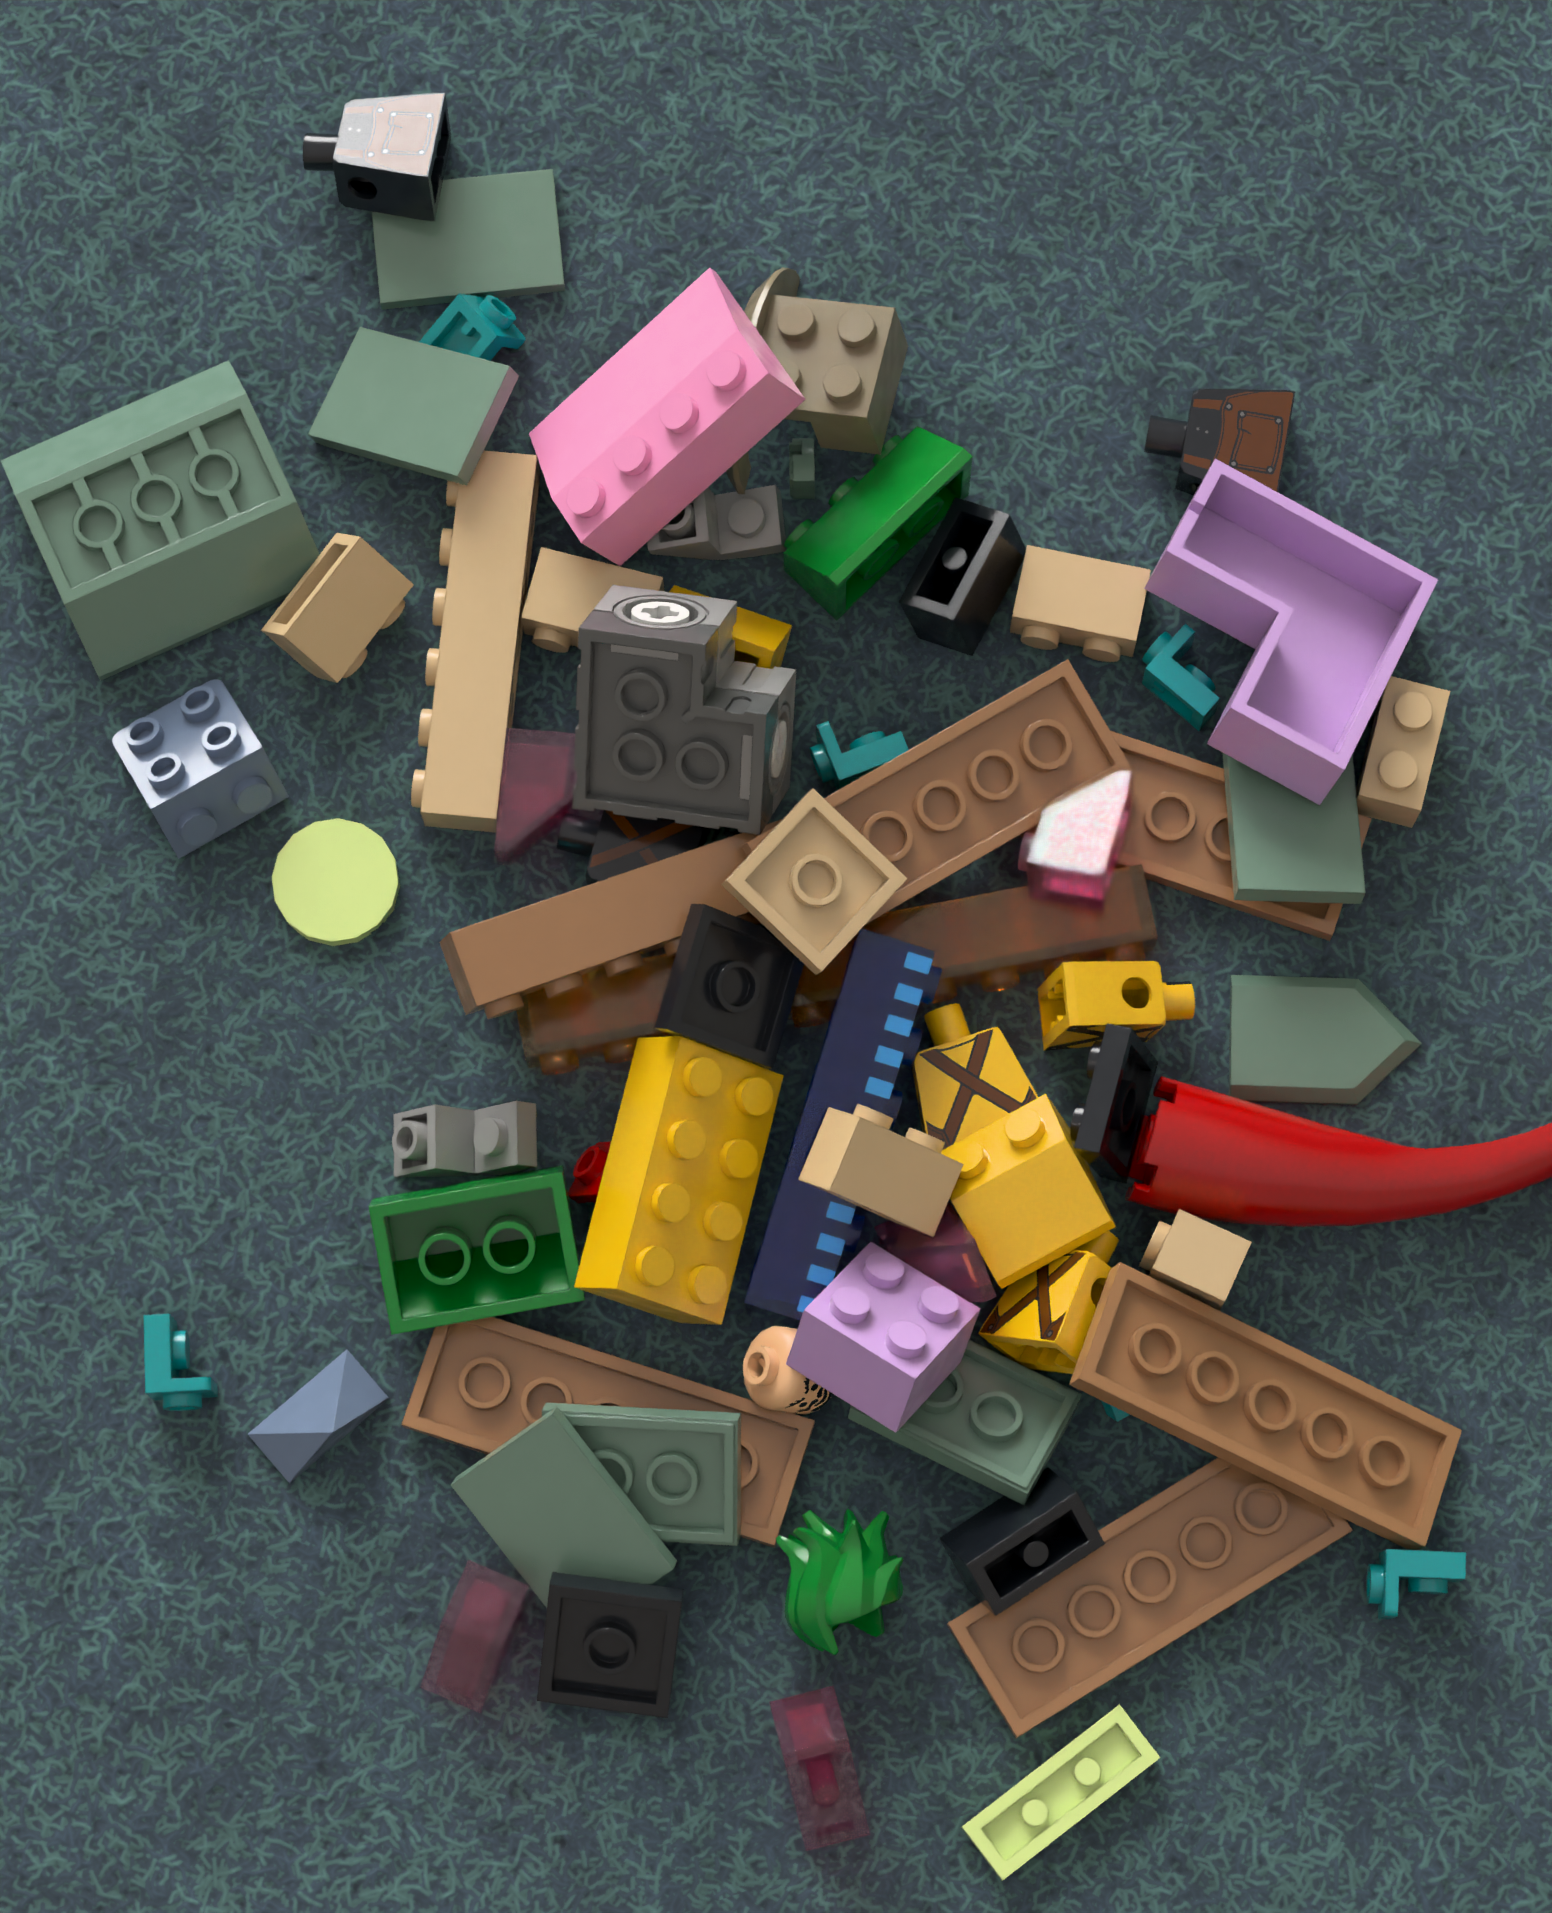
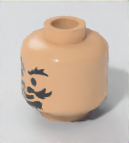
M772 1326L762 1330L751 1342L743 1361L744 1384L751 1399L764 1409L806 1415L820 1410L829 1401L833 1393L786 1365L797 1329Z

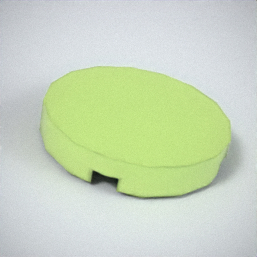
M340 818L314 822L293 834L278 853L272 874L275 903L287 923L306 939L331 946L356 943L371 935V932L378 929L393 912L400 889L397 863L383 838L364 824Z

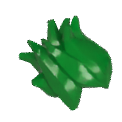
M847 1509L844 1514L842 1534L828 1525L812 1510L804 1513L802 1517L807 1528L797 1527L793 1532L797 1537L789 1534L788 1538L780 1535L776 1538L778 1545L787 1555L791 1568L785 1596V1618L795 1635L806 1644L821 1652L826 1650L833 1655H837L838 1647L833 1632L841 1623L849 1622L874 1637L884 1634L881 1607L900 1600L903 1594L900 1566L904 1559L896 1555H888L884 1532L889 1515L885 1511L880 1512L867 1528L863 1530L853 1511Z

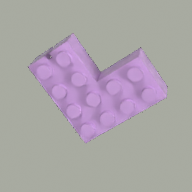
M1215 459L1191 499L1144 589L1255 649L1207 744L1320 805L1344 772L1438 579Z

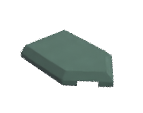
M1255 975L1230 976L1229 1096L1249 1102L1358 1105L1381 1081L1422 1044L1359 979Z

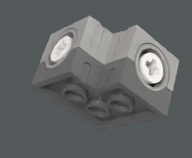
M612 585L594 610L580 625L578 649H581V663L577 667L576 710H579V724L575 728L574 770H577V782L573 787L572 809L586 811L601 809L613 811L615 815L650 820L665 818L675 820V823L714 829L729 827L738 829V832L757 835L762 833L772 814H774L790 788L796 669L776 666L773 669L756 667L754 663L734 661L735 640H732L733 626L736 623L737 601Z

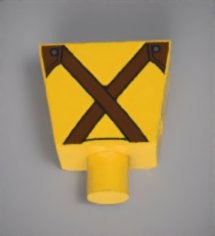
M1156 961L1062 962L1037 988L1044 1051L1092 1047L1095 1041L1102 1042L1107 1023L1132 1028L1142 1042H1147L1165 1026L1166 1021L1191 1020L1195 1012V995L1191 982L1162 983L1161 967L1159 962Z
M959 1003L939 1007L924 1015L934 1047L912 1055L911 1066L922 1132L945 1142L942 1150L1039 1098L998 1027L970 1034Z
M1108 1231L1010 1284L978 1334L1010 1360L1029 1369L1073 1374L1111 1269L1107 1264L1119 1243L1118 1238Z

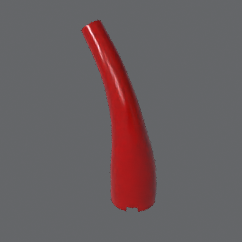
M1161 1076L1153 1089V1096L1163 1098L1165 1101L1160 1100L1156 1115H1144L1128 1177L1142 1180V1184L1134 1182L1133 1186L1128 1188L1125 1199L1126 1201L1175 1215L1181 1209L1202 1219L1239 1224L1287 1227L1355 1226L1443 1214L1506 1196L1551 1178L1552 1123L1526 1133L1491 1142L1428 1149L1407 1147Z

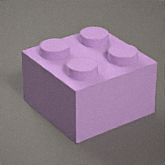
M870 1242L804 1309L786 1365L896 1433L960 1364L981 1308Z

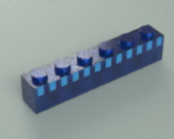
M862 928L856 934L743 1297L744 1303L801 1320L804 1309L837 1277L835 1273L842 1251L855 1252L865 1216L854 1213L856 1205L798 1179L828 1107L853 1114L857 1104L866 1106L893 1118L894 1120L890 1129H893L904 1094L902 1091L893 1089L900 1064L912 1067L923 1030L912 1027L919 1003L932 1004L942 972V968L931 965L935 951Z

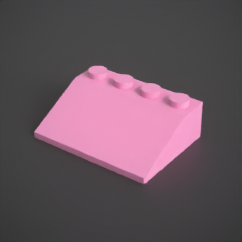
M709 268L529 433L551 498L579 541L618 566H621L806 399L719 275Z

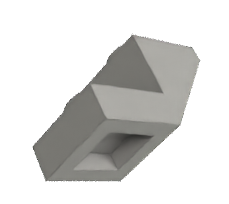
M776 485L745 490V494H738L736 491L714 495L708 487L647 542L648 551L653 555L708 560L746 558L785 552L787 549L784 547L786 536L781 492Z
M513 1101L478 1110L431 1105L393 1114L394 1133L392 1147L394 1151V1177L502 1175L537 1167L535 1103Z

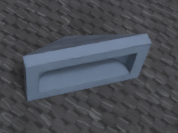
M346 1349L249 1432L248 1435L290 1484L385 1403L389 1397Z

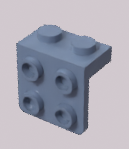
M210 680L201 686L189 690L176 700L145 717L135 720L129 726L118 731L112 738L113 746L178 859L289 797L262 745L221 680Z

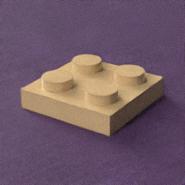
M813 788L807 792L721 885L817 975L824 970L907 878Z

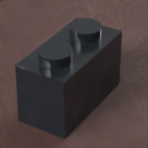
M957 497L954 498L899 600L919 639L973 656L1025 557L1026 547L1010 514Z
M1049 1467L1043 1470L1025 1505L1003 1496L939 1538L967 1589L995 1616L1105 1544L1078 1493Z

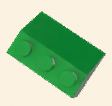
M918 426L904 439L899 435L893 436L883 445L881 455L876 454L872 462L875 466L860 481L855 477H851L834 492L828 502L831 508L817 522L814 523L807 519L788 536L784 543V547L787 549L783 553L784 571L837 621L944 519L955 497L964 500L969 495L973 456L963 447Z
M563 1165L374 1198L368 1206L391 1335L585 1301L584 1290L574 1287L580 1262Z

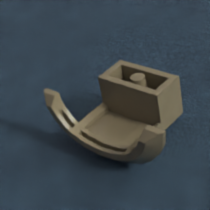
M783 267L775 271L754 291L744 312L806 399L784 419L811 422L821 448L881 455L908 349L896 309L894 307L796 297L800 281L796 270ZM748 452L726 471L738 494H745L751 471Z

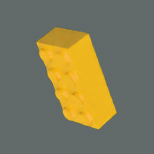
M683 1036L642 1037L637 1039L574 1285L575 1288L668 1320L690 1324L722 1325L784 1075Z

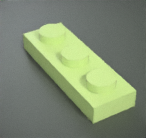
M1119 1704L961 1828L1001 1881H1003L1160 1759V1756Z

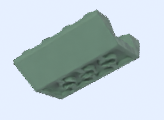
M229 360L1 460L15 497L100 681L285 599L320 555L248 395Z

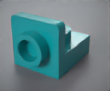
M459 293L419 342L491 361L501 347L519 349L526 341V337L513 324L516 320L513 311L498 298L492 295L480 297Z
M1184 624L1174 637L1166 631L1162 633L1147 650L1142 658V661L1148 665L1145 668L1142 684L1200 731L1216 713L1220 697L1214 693L1216 686L1204 672L1191 664L1183 668L1177 663L1192 646L1196 632L1187 624Z
M829 721L816 725L818 745L809 748L814 767L821 782L825 783L833 780L837 791L909 750L901 731L889 736H885L883 731H877L854 740L849 745L850 750L841 753Z
M170 1314L143 1315L145 1393L152 1400H163V1410L167 1411L198 1410L202 1408V1398L218 1397V1384L211 1377L179 1378L178 1370H186L190 1367L188 1331H178L177 1321Z
M1398 1549L1383 1550L1379 1553V1564H1368L1366 1579L1367 1603L1378 1604V1619L1398 1617L1399 1580H1408L1409 1593L1448 1594V1582L1458 1583L1465 1580L1466 1553Z

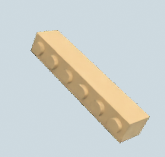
M483 451L467 486L447 480L446 503L447 506L455 507L453 529L443 528L440 540V566H449L446 589L436 588L434 594L432 622L433 625L442 626L439 649L429 648L425 682L426 686H435L432 709L422 708L418 732L419 746L428 747L425 770L415 769L411 792L412 807L421 808L420 813L425 826L501 832L523 635L521 616L527 599L541 474L537 455Z

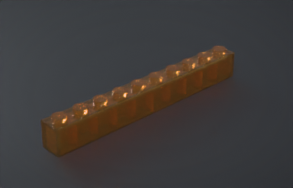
M1142 864L886 912L864 925L822 972L815 975L804 964L788 1019H793L794 1027L803 1028L829 1022L832 1019L831 1011L856 1007L857 1015L860 1016L887 1012L895 1007L893 1000L895 999L894 995L898 983L923 990L920 1003L932 1004L955 998L957 996L956 988L981 983L984 992L1002 991L1018 986L1020 984L1019 976L1044 971L1045 979H1047L1062 962H1087L1106 959L1107 961H1145L1144 952L1154 950L1158 936ZM908 951L933 959L929 974L903 967ZM666 954L642 958L643 966L610 978L607 977L604 968L581 975L585 984L583 987L548 999L544 988L521 996L524 1007L516 1011L528 1069L541 1067L543 1075L563 1074L578 1069L580 1067L578 1059L603 1054L606 1063L626 1062L632 1060L638 1038L674 1036L658 1030L654 1026L675 956L667 957Z

